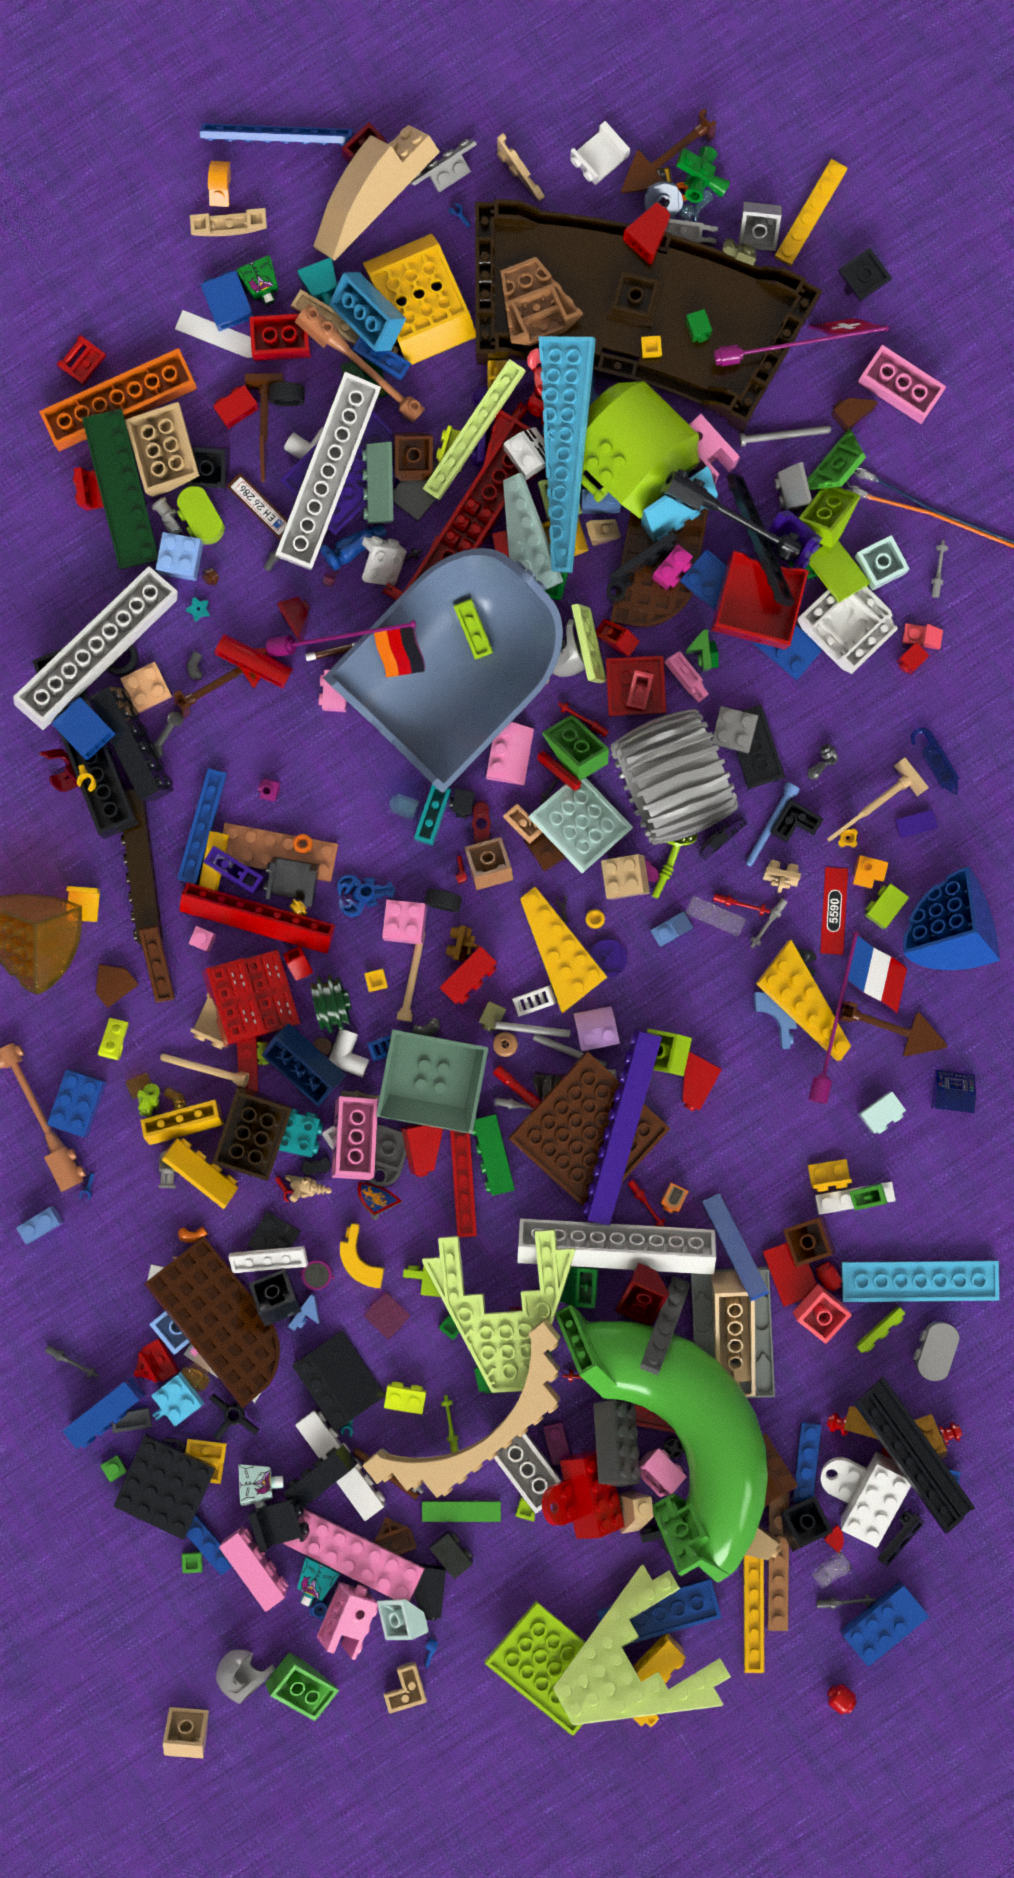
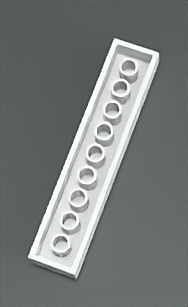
M347 372L344 373L277 548L276 557L306 569H312L380 392V386Z
M147 567L13 696L14 705L44 730L59 713L63 712L73 700L92 684L177 601V590L152 568Z
M520 1219L518 1263L538 1264L535 1231L555 1229L557 1249L576 1248L571 1266L634 1270L637 1264L640 1263L662 1272L714 1274L716 1262L715 1230L610 1224L609 1226L589 1222Z

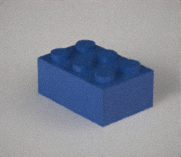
M66 1069L47 1125L81 1137H88L107 1082Z

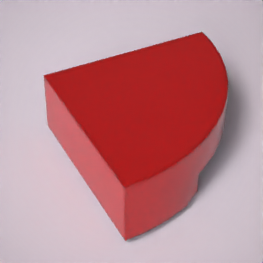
M836 1524L832 1528L833 1533L825 1536L823 1539L839 1553L843 1547L844 1537L841 1529Z

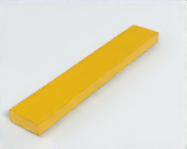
M744 1555V1672L764 1673V1559Z

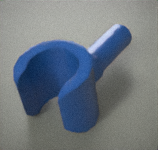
M454 203L457 211L455 212L453 208H448L449 213L457 215L469 228L471 224L462 213V205Z
M90 1173L85 1189L79 1194L80 1199H82L84 1192L88 1194L87 1201L92 1198L91 1185L95 1174Z
M432 1638L429 1639L425 1646V1649L429 1651L424 1664L426 1668H429L432 1656L438 1647V1643Z

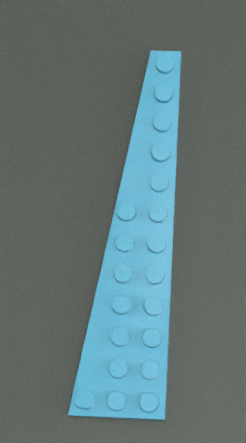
M539 336V353L542 365L541 380L543 383L542 399L544 401L543 421L546 478H548L547 497H549L548 516L550 517L551 571L572 573L596 342L594 337Z

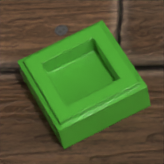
M200 1551L182 1552L183 1573L203 1572V1560Z

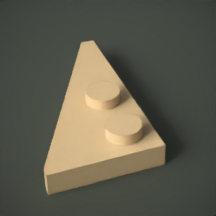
M502 133L497 137L498 158L503 163L506 162L508 164L511 174L514 177L518 176L538 202L545 198L539 186L535 185L529 178L530 172L516 151L512 148H507L505 143L506 136Z

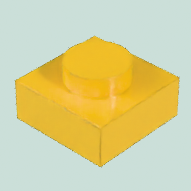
M661 336L641 337L642 358L662 357Z
M384 969L364 973L369 993L388 988Z

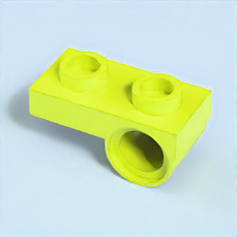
M109 1018L98 1051L99 1056L115 1060L120 1059L123 1041L129 1026L128 1022Z

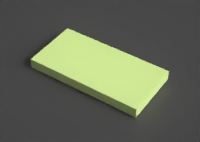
M580 604L571 605L587 679L595 683H604L607 680L591 608Z

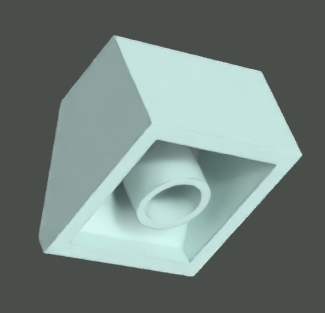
M406 1599L377 1601L386 1640H413L429 1632L424 1612Z

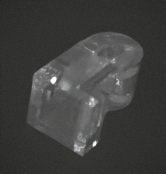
M839 1551L816 1568L812 1576L821 1588H824L832 1581L848 1574L851 1564L843 1553Z

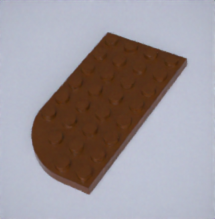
M706 508L701 510V514L694 520L688 519L685 521V525L678 531L672 530L677 536L675 547L679 545L693 556L692 566L701 555L709 511ZM630 512L620 567L655 544L641 526L642 519ZM661 555L658 558L659 561L653 566L649 567L647 565L628 578L632 585L626 589L623 601L613 605L611 622L637 628L653 627L669 621L687 605L693 593L681 582H678L674 587L670 586L666 591L652 579L653 573L669 555ZM684 571L679 576L680 580L686 574ZM616 588L615 596H619L621 591Z
M203 1237L145 1282L144 1285L243 1408L272 1382L280 1358L279 1339L274 1324L264 1325L258 1315L253 1297L206 1238Z

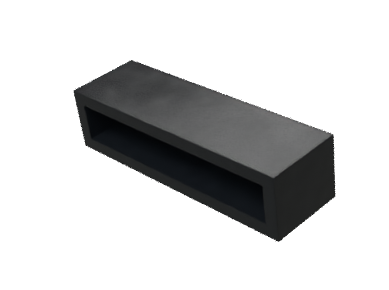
M344 1445L338 1449L333 1447L325 1454L327 1458L323 1459L321 1457L313 1464L314 1468L312 1470L309 1467L300 1474L302 1478L299 1480L294 1478L287 1484L289 1488L283 1494L288 1500L298 1498V1502L304 1508L351 1471L358 1462Z

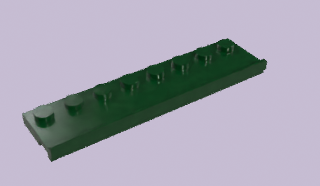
M118 409L82 417L119 569L156 562L158 560V552L123 410Z

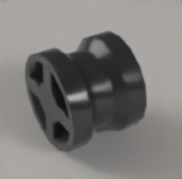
M672 1436L664 1441L663 1449L669 1454L670 1458L675 1459L682 1455L683 1446L679 1438Z

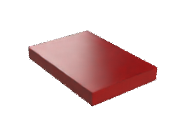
M787 1242L762 1251L783 1307L805 1299L817 1285L809 1263L795 1266Z

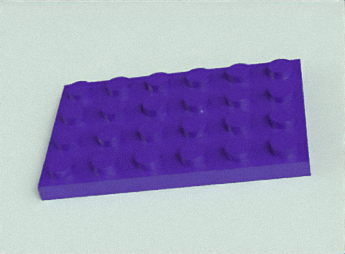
M373 410L327 528L334 536L367 504L366 500H363V488H366V480H363L362 471L366 469V461H362V449H365L367 444L392 442V478L394 477V432ZM317 443L280 480L296 498Z

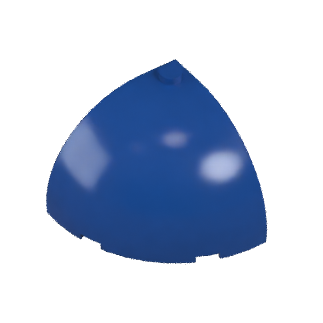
M969 866L946 876V880L938 886L935 884L921 898L908 920L910 924L907 932L905 931L903 954L909 960L923 967L937 970H964L1000 961L993 917L982 887Z

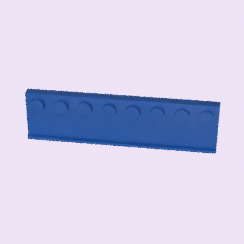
M706 549L679 582L715 611L726 565ZM797 625L794 628L791 645L785 650L750 641L795 680L799 679L822 651Z

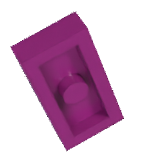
M562 1421L543 1426L552 1466L560 1464V1460L570 1457Z

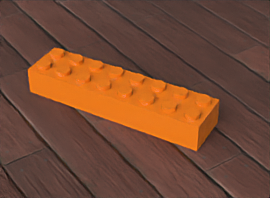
M177 348L39 412L58 451H62L87 439L82 417L122 409L126 420L148 412L198 388L180 349Z

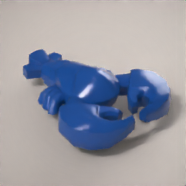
M345 875L340 878L337 884L338 895L342 896L344 888H346L344 894L347 895L355 887L352 899L357 902V905L353 901L345 899V902L348 903V906H345L342 899H339L340 910L348 917H357L362 913L365 904L370 908L378 904L377 899L385 895L390 899L394 898L395 886L392 885V882H388L386 886L375 885L374 878H363L365 882L363 884L358 877Z

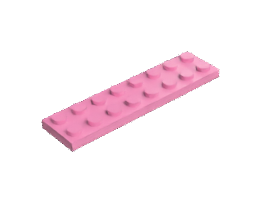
M303 1508V1518L308 1523L310 1530L308 1537L303 1542H300V1539H295L283 1544L392 1599H406L410 1602L423 1574L424 1567Z

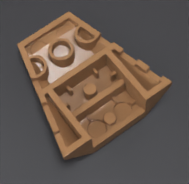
M537 257L500 271L511 343L531 346L539 342V336H556L566 332L583 315V312L574 305L573 300L564 293L558 282L554 281L551 274Z

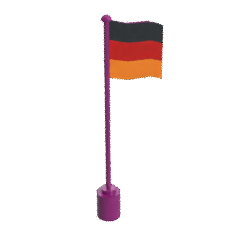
M414 620L405 624L296 642L292 636L288 635L268 639L266 643L268 655L274 658L294 654L299 645L374 633L376 647L385 667L386 678L425 671L424 657L416 640L414 628L417 624Z

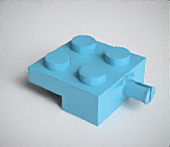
M181 1372L151 1395L160 1408L153 1413V1417L158 1415L155 1419L159 1420L162 1416L166 1415L174 1426H177L205 1404Z

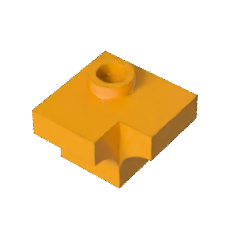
M861 855L858 856L852 875V884L872 889L874 880L884 881L888 862Z

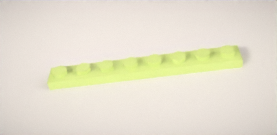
M510 359L507 361L423 487L426 492L440 501L525 374V369Z

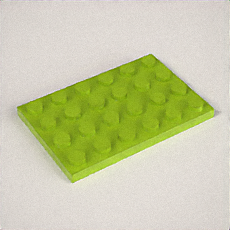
M535 1601L484 1662L572 1736L583 1725H572L553 1687L586 1642L539 1602Z

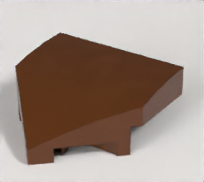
M98 964L95 992L107 1008L139 985L127 968Z
M385 1517L374 1543L397 1555L417 1549L411 1529Z

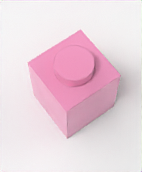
M196 926L189 944L210 952L217 935Z

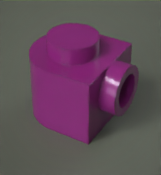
M267 778L260 781L258 792L261 793L260 798L275 802L279 795L281 782Z

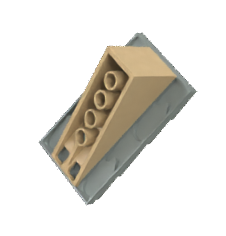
M757 1267L769 1294L754 1301L750 1300L735 1268L715 1269L714 1274L691 1273L694 1343L725 1368L740 1385L747 1398L775 1397L769 1268Z

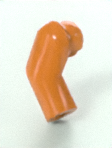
M202 1226L195 1232L181 1228L177 1234L182 1242L196 1243L208 1233Z

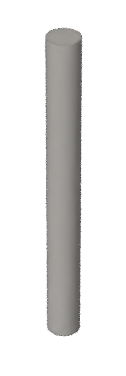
M500 1021L494 1022V1029L570 1037V1030Z
M534 1035V1041L577 1059H580L584 1054L542 1035ZM595 1058V1059L598 1060L604 1067H606L607 1062H604V1061H602V1060H600V1059Z

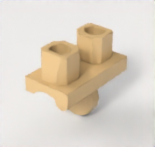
M771 860L768 867H766L763 880L771 881L772 886H777L778 893L782 892V888L790 889V885L797 886L801 877L797 864H788L787 870L780 869L781 862Z

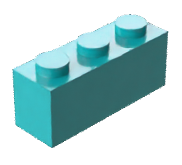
M432 784L414 836L415 841L433 847L452 793L451 789L447 788L442 793Z

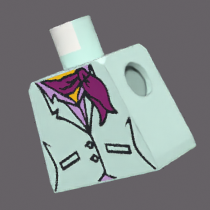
M238 1465L241 1506L272 1499V1489L284 1488L283 1476L272 1477L270 1467Z

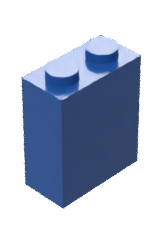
M236 271L224 272L220 277L215 279L208 278L204 283L200 284L219 332L249 321V317H253Z
M79 697L69 704L68 709L63 713H59L51 724L86 760H89L115 733Z

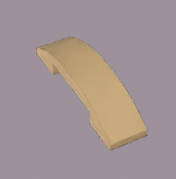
M266 209L246 210V213L210 216L209 213L190 215L191 235L232 236L267 228Z

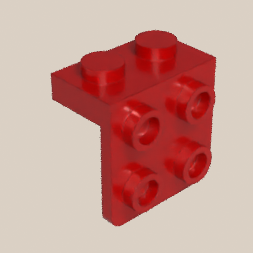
M82 467L74 468L73 483L76 486L75 500L78 506L86 511L104 508L95 470L87 471Z

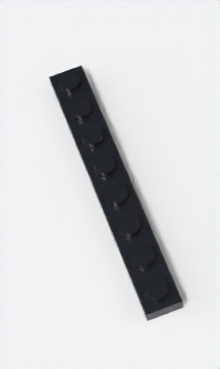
M731 472L726 476L729 483L728 487L734 495L735 504L739 508L741 516L764 528L744 477ZM747 528L748 536L752 539L754 551L759 556L760 565L765 571L767 582L772 588L775 601L778 604L790 607L795 601L770 540Z

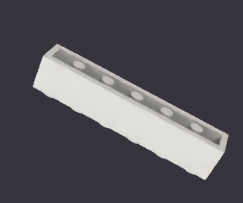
M314 1409L296 1423L295 1426L319 1458H327L325 1454L333 1447L338 1449L342 1445L351 1452L345 1443L341 1444L338 1440L339 1434L333 1427L330 1428L326 1423L327 1418L322 1411L318 1412L317 1409ZM355 1458L358 1464L339 1479L337 1484L364 1521H366L384 1508L385 1497L379 1490L376 1492L372 1486L374 1484L368 1474L364 1475L360 1470L362 1466Z

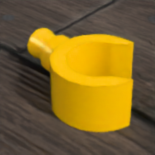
M79 765L80 776L77 778V785L80 787L84 779L90 778L91 784L88 790L91 792L96 787V780L91 774L87 773L84 765Z

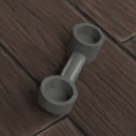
M173 711L168 714V723L156 743H154L156 747L154 752L158 758L163 756L164 750L162 746L173 728L181 726L184 722L180 712Z

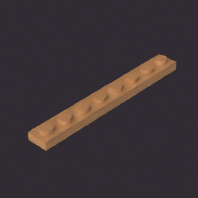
M789 1493L769 1504L768 1532L782 1543L779 1546L781 1551L777 1557H772L768 1560V1631H788L789 1544L783 1534L781 1511L789 1508Z

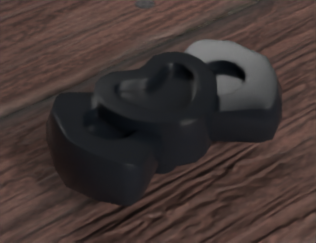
M326 1156L322 1157L320 1161L310 1162L304 1160L302 1163V1171L307 1176L316 1172H329L331 1168V1162Z

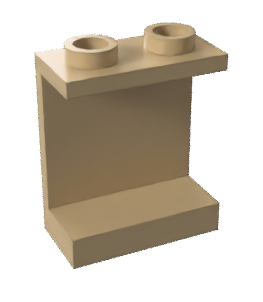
M207 993L206 1003L195 1027L190 1032L194 1033V1038L203 1042L206 1038L212 1041V1046L222 1050L224 1044L216 1021L218 1018L213 999L209 998Z

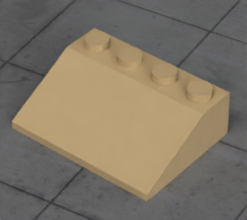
M179 402L125 420L145 493L155 497L172 491L200 476Z

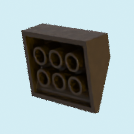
M237 1086L212 1164L268 1181L292 1107L256 1091Z

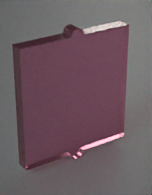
M385 1293L377 1302L373 1303L372 1308L364 1317L389 1339L397 1330L402 1328L401 1326L410 1315L390 1295Z

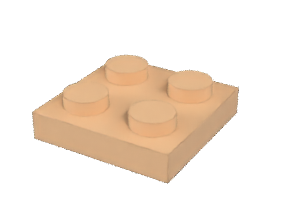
M155 662L120 678L131 696L133 706L139 713L172 697Z

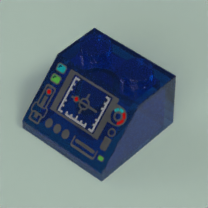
M935 1070L931 1108L974 1113L976 1101L975 1074Z

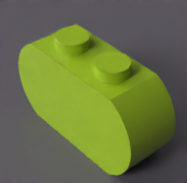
M197 486L184 489L177 499V505L180 509L177 513L182 521L186 520L189 524V527L186 529L190 536L201 539L203 544L216 543L222 538L225 526L205 490Z

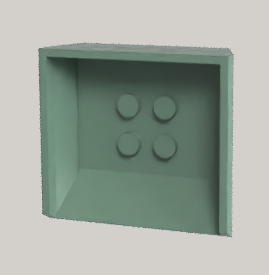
M392 1029L376 1116L472 1134L489 1047Z

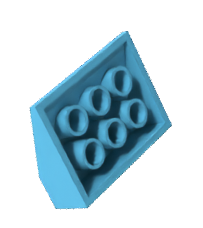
M708 466L689 478L691 481L694 478L705 483L703 487L717 499V490ZM665 495L643 510L641 526L653 543L667 536L672 530L678 531L685 525L684 522L688 519L694 520L701 514L700 511L706 507L701 506L700 510H691Z

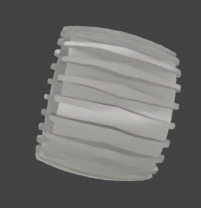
M696 709L672 713L649 721L611 744L612 757L618 759L615 762V766L617 768L620 767L622 771L618 774L619 778H624L627 784L623 788L624 790L629 789L632 796L629 802L635 803L637 810L634 813L636 816H641L640 826L647 828L644 833L646 836H649L648 840L653 845L679 840L699 833L720 822L738 809L737 795L731 792L734 789V784H729L727 780L731 775L729 771L724 772L722 764L725 763V760H720L716 752L720 748L718 745H713L711 739L714 736L712 732L707 733L706 728L708 724L701 722L703 716Z

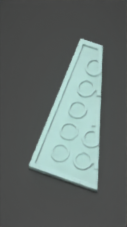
M518 473L503 480L509 558L514 562L519 560L526 567L525 571L527 569L531 570L536 575V582L539 580L547 589L562 583L563 579L560 572L551 571L550 545L523 473Z

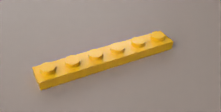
M833 159L830 160L775 254V259L790 267L792 266L847 172V167Z

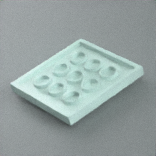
M586 778L581 780V788L577 791H574L565 784L528 817L581 873L585 872L633 828Z

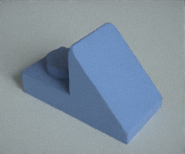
M683 911L650 931L659 947H662L693 929V926Z
M314 1293L309 1296L301 1307L302 1312L297 1313L288 1327L294 1331L297 1327L301 1329L307 1321L305 1316H308L318 1324L320 1323L317 1300Z

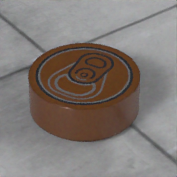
M320 1037L313 1043L326 1056L332 1051V1043L327 1038Z

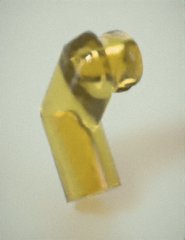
M167 1087L164 1096L173 1100V1110L186 1108L184 1095Z

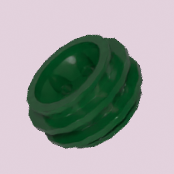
M328 974V981L323 982L322 977L318 976L317 984L311 983V991L320 1029L324 1030V1027H327L329 1033H333V1025H338L340 1031L344 1030V1023L350 1024L348 1009H352L349 992L344 990L340 977L334 980L333 975Z

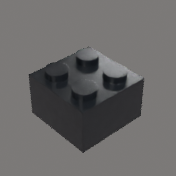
M286 1269L249 1283L258 1315L265 1326L302 1312L292 1280Z

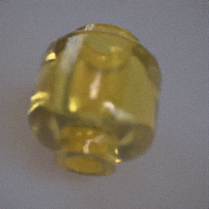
M193 1363L188 1367L185 1366L181 1371L196 1392L204 1391L207 1388L210 1377L206 1369Z

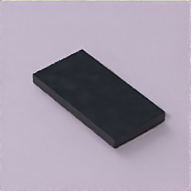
M762 705L743 710L742 712L758 715L749 753L736 751L748 790L784 779L785 775Z

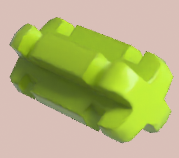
M257 1042V1045H259V1048H257V1059H259V1062L257 1064L267 1065L269 1062L261 1054L266 1049L268 1042Z

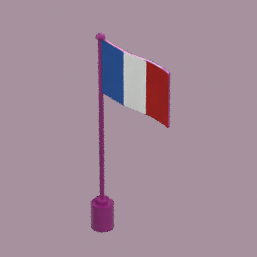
M857 931L852 933L854 937L823 1072L818 1074L817 1077H813L808 1100L819 1104L828 1103L832 1081L829 1080L826 1072L847 981L862 993L884 1003L897 1014L907 968L895 958L873 948L859 937L860 934Z

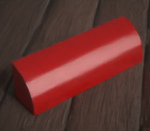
M226 634L222 636L215 648V655L284 689L294 670Z

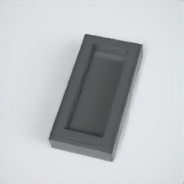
M150 1408L127 1410V1415L116 1424L113 1421L111 1422L113 1433L152 1427Z

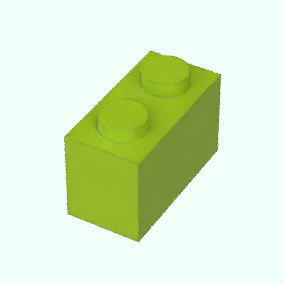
M891 883L887 886L883 885L877 893L879 895L875 902L872 900L865 908L868 911L865 916L882 929L887 928L909 898Z

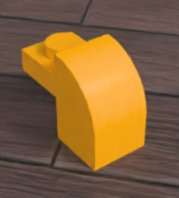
M211 161L209 165L208 189L210 206L229 207L230 162Z

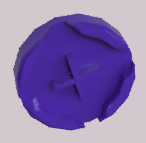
M613 939L598 941L589 952L608 977L618 975L623 971L627 963L625 948Z

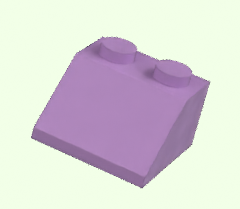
M612 1006L573 1013L581 1051L620 1044Z

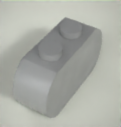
M935 1321L927 1325L926 1329L922 1330L919 1341H921L919 1349L915 1350L913 1360H915L914 1365L918 1373L930 1381H940L948 1376L960 1339L957 1330L953 1326L942 1321Z

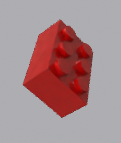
M299 314L249 317L251 352L254 361L311 358L310 335L295 323Z
M480 946L439 988L456 1005L459 1003L463 1005L470 998L468 994L473 989L477 991L484 984L483 978L486 975L491 977L496 972L497 968L495 966L497 962Z

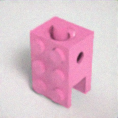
M700 414L689 424L699 434V463L693 470L699 472L708 466L714 484H716L719 473L711 463L718 459L730 473L736 467L740 456L704 416Z
M342 1582L338 1583L317 1634V1639L327 1652H335L341 1635H344L341 1646L351 1659L355 1660L357 1654L361 1652L364 1637L369 1633L371 1620L378 1610V1603L369 1594L367 1587L357 1584V1587Z

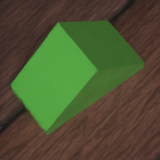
M880 1183L849 1192L855 1211L888 1203L883 1186Z

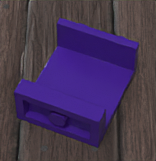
M789 510L779 512L768 530L779 537L783 534L788 535L789 532L800 536L798 541L802 543V549L795 559H791L795 563L792 568L805 569L810 563L811 555L819 549V543L822 539L820 535Z

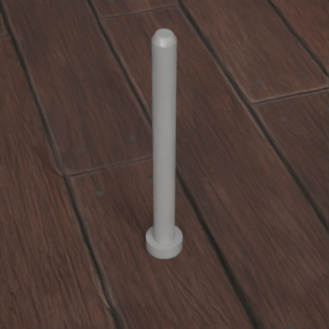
M820 426L753 435L739 433V443L743 447L746 446V443L827 434L831 432V427Z

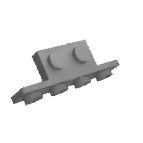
M468 139L463 140L454 151L450 149L443 154V158L440 160L431 161L427 165L428 168L421 171L409 184L415 186L429 176L437 192H441L471 172L462 154L477 145L476 142Z

